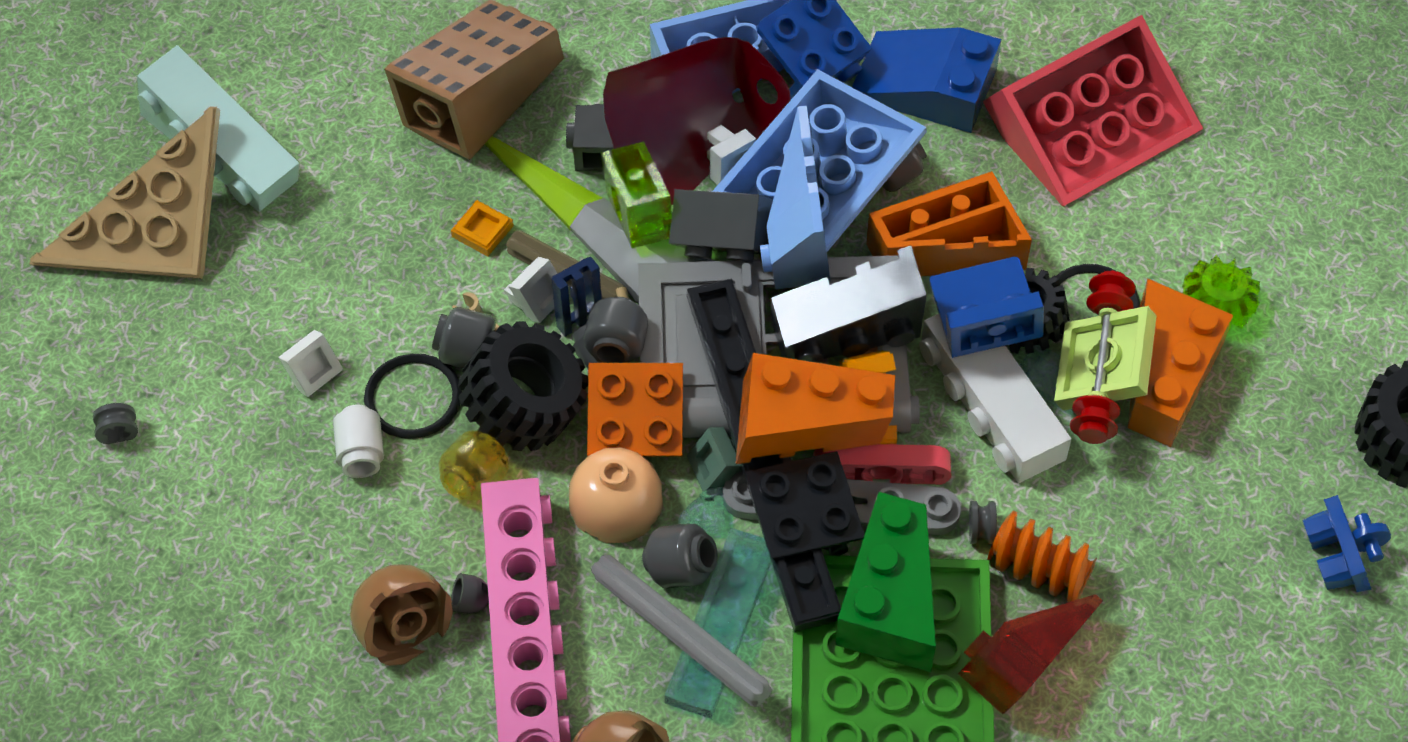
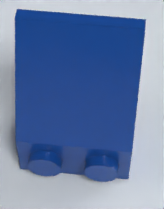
M961 27L876 31L870 45L872 49L865 56L861 65L862 70L857 74L852 88L895 111L972 133L983 101L997 71L1002 39Z

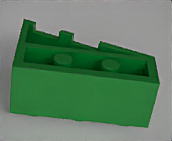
M878 492L838 616L835 645L932 672L936 642L926 504Z

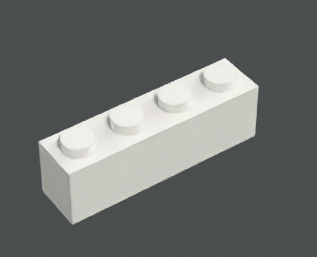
M939 314L924 320L922 340L919 342L924 360L928 365H937L944 375L943 383L947 393L954 401H962L968 410V421L973 431L980 437L983 435L987 437L993 446L992 454L1001 471L1004 473L1010 471L1019 484L1067 459L1071 437L1006 346L952 358Z

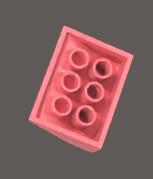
M1142 15L1012 83L983 101L1002 138L1062 206L1073 202L1203 130L1200 121Z

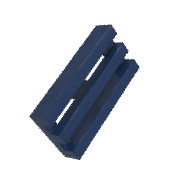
M591 256L551 278L556 326L564 337L573 333V323L576 322L579 328L587 324V316L592 306L599 300H602L600 267ZM569 280L572 281L570 294L574 302V311L572 313L570 311L568 284L566 283Z

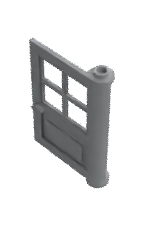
M899 255L829 257L830 285L857 275L855 269L857 265L869 261L873 269L899 259ZM732 260L638 263L639 306L647 314L648 329L644 348L640 354V363H683V438H701L709 427H724L728 437H731L687 300V289L732 279L756 353L766 355V345H778L775 334H765L763 288H775L773 272H763L762 260H754L753 262ZM889 345L877 347L878 351L885 350L893 353L896 370L884 372L895 375L893 418L889 425H897V431L900 434L910 433L911 424H919L920 407L919 397L910 396L906 345L901 347H891ZM827 358L823 359L820 363L828 364Z

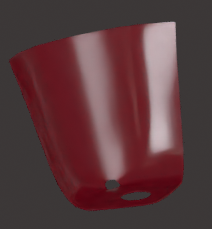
M731 37L710 39L659 57L609 72L603 92L605 121L616 155L636 196L656 222L660 219L661 210L673 205L675 189L694 190L710 174V160L707 158V151L714 145L707 139V132L722 125L734 134L746 129L757 140L791 101L788 85L768 60L749 42ZM760 79L769 80L774 85L778 93L776 103L770 104L761 98L757 90V83ZM735 89H740L744 99L743 102L734 101L732 92Z

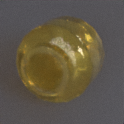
M478 430L463 433L440 457L438 463L440 480L445 490L455 498L460 500H481V483L502 481L509 470L508 456L504 446L502 447L489 434Z

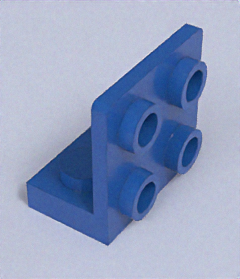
M1010 257L930 277V287L952 358L1043 337L1044 306L1039 291L1030 292L1018 257Z

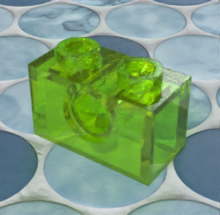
M644 141L601 152L606 193L631 248L669 239L672 220L670 194Z

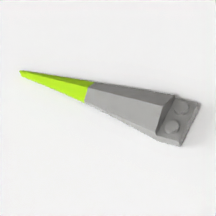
M492 136L485 143L499 160L574 233L613 277L627 287L628 293L638 305V263L715 261L713 259L684 256L685 248L669 244L670 235Z

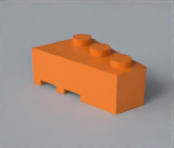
M991 171L869 213L866 245L872 256L898 255L897 250L911 245L920 275L934 276L1010 257H1018L1024 271L1027 268L1032 239L994 173Z
M1147 278L1140 307L1149 306L1157 315L1148 393L1146 396L1131 398L1128 428L1171 447L1225 342L1233 315Z
M753 353L743 380L736 464L749 463L752 458L776 454L779 455V458L792 457L795 455V452L822 448L823 452L880 444L893 418L895 375Z

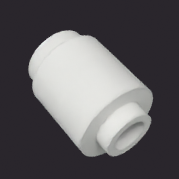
M351 405L344 408L333 419L337 464L342 467V472L348 477L364 478L372 476L380 470V463L384 459L380 416L376 411L364 405Z

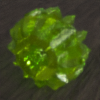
M1216 254L1211 259L1210 264L1199 260L1194 266L1193 272H1189L1185 276L1182 288L1183 294L1232 314L1233 318L1229 330H1231L1232 324L1242 329L1247 324L1249 317L1256 314L1260 303L1258 301L1260 281L1251 279L1253 275L1251 267L1239 269L1236 257L1228 263H1223Z

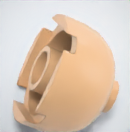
M621 447L602 449L589 455L576 467L569 484L570 513L579 529L584 533L586 531L589 535L597 537L599 541L627 543L644 536L651 529V525L656 522L658 516H660L663 509L661 480L653 464L639 453Z

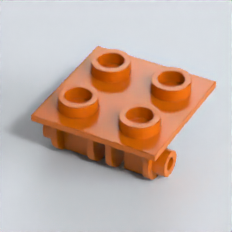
M589 363L587 456L605 448L621 447L637 452L643 457H682L683 363Z

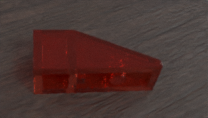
M1094 594L1006 621L992 636L983 630L964 651L970 660L958 674L1000 713L1004 714L1028 691L1103 600Z

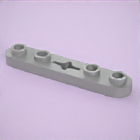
M743 471L738 472L729 481L725 482L723 487L724 506L734 517L758 521ZM847 479L863 530L867 529L878 492L926 504L928 535H945L953 531L958 525L961 514L960 501L948 489L936 486Z

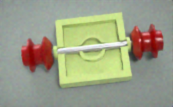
M1113 270L1092 277L1089 282V289L1092 294L1088 296L1086 304L1090 311L1099 316L1065 323L1054 402L1063 411L1072 409L1077 415L1070 421V429L1082 441L1090 444L1103 443L1118 433V426L1113 420L1120 415V407L1114 401L1146 396L1148 393L1157 315L1149 306L1133 309V301L1130 297L1135 293L1136 286L1134 282L1123 273Z

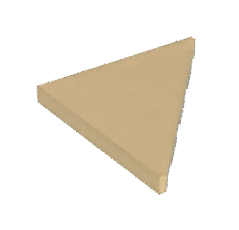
M211 106L204 111V115L185 131L181 130L155 152L156 155L117 184L107 193L108 196L89 212H84L44 250L33 255L30 258V265L203 279L220 109Z

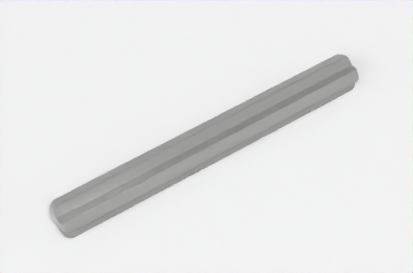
M602 555L599 561L593 564L591 571L598 582L753 707H759L765 699L770 697L772 689L764 677L614 557Z

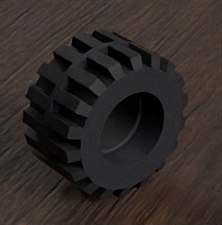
M516 321L513 326L508 323L498 327L496 332L492 331L485 338L462 370L463 375L460 377L458 388L463 390L459 395L461 406L468 407L469 410L465 415L469 422H476L480 426L477 431L484 437L489 434L495 438L494 444L503 447L508 443L511 445L512 450L522 451L526 446L530 451L539 450L543 444L548 446L554 442L582 409L581 406L586 402L588 393L585 391L588 387V376L581 373L585 365L582 358L574 356L576 349L570 343L565 345L560 340V334L554 330L550 334L545 331L543 325L534 323L532 327H528L526 321ZM512 377L524 382L535 395L521 389Z
M1408 360L1403 362L1401 368L1393 364L1386 368L1384 375L1379 374L1375 378L1357 416L1358 419L1354 434H1359L1356 441L1358 451L1368 449L1363 459L1367 465L1371 467L1377 463L1381 466L1377 475L1387 480L1389 475L1392 474L1398 477L1396 485L1404 488L1408 485V425L1403 421L1400 414L1408 413Z

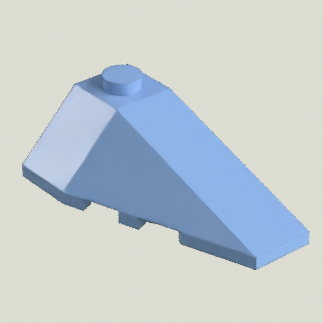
M807 105L797 107L767 222L769 244L760 245L763 272H773L776 290L804 286L825 277L831 282Z

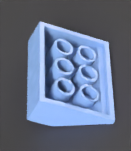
M817 69L712 192L759 194L774 199L797 107L807 105L826 250L828 252L927 133V129L922 124Z

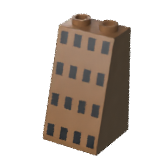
M488 0L391 62L384 70L403 126L470 160L559 65L564 56L558 31L550 23L538 21L522 14L512 6H505L496 1Z

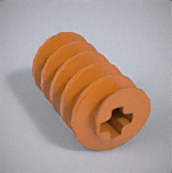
M1012 511L1001 525L987 560L990 561L996 555V570L1004 572L1014 563L1013 577L1019 581L1032 571L1031 585L1037 589L1050 579L1049 594L1054 597L1058 596L1068 587L1067 602L1072 605L1076 604L1097 560V557L1093 561L1088 560L1089 544L1084 543L1073 553L1070 551L1071 536L1066 535L1055 545L1052 543L1053 528L1048 527L1039 537L1035 536V520L1030 519L1020 529L1017 527L1018 512Z

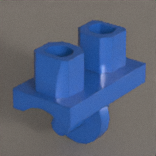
M1338 495L1324 499L1327 510L1302 521L1312 549L1335 542L1340 544L1341 553L1317 560L1327 590L1346 587L1354 584L1357 592L1372 590L1359 552H1367L1370 562L1382 560L1384 555L1381 546L1391 539L1389 527L1383 523H1371L1369 515L1362 513L1355 516L1354 520L1357 529L1351 532Z

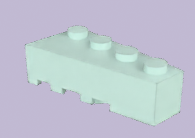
M178 45L137 75L139 93L137 98L140 105V115L169 139H172L181 130L185 131L204 115V111L210 106L220 109L214 176L228 186L231 194L242 205L246 206L249 203L260 212L298 181L299 162Z

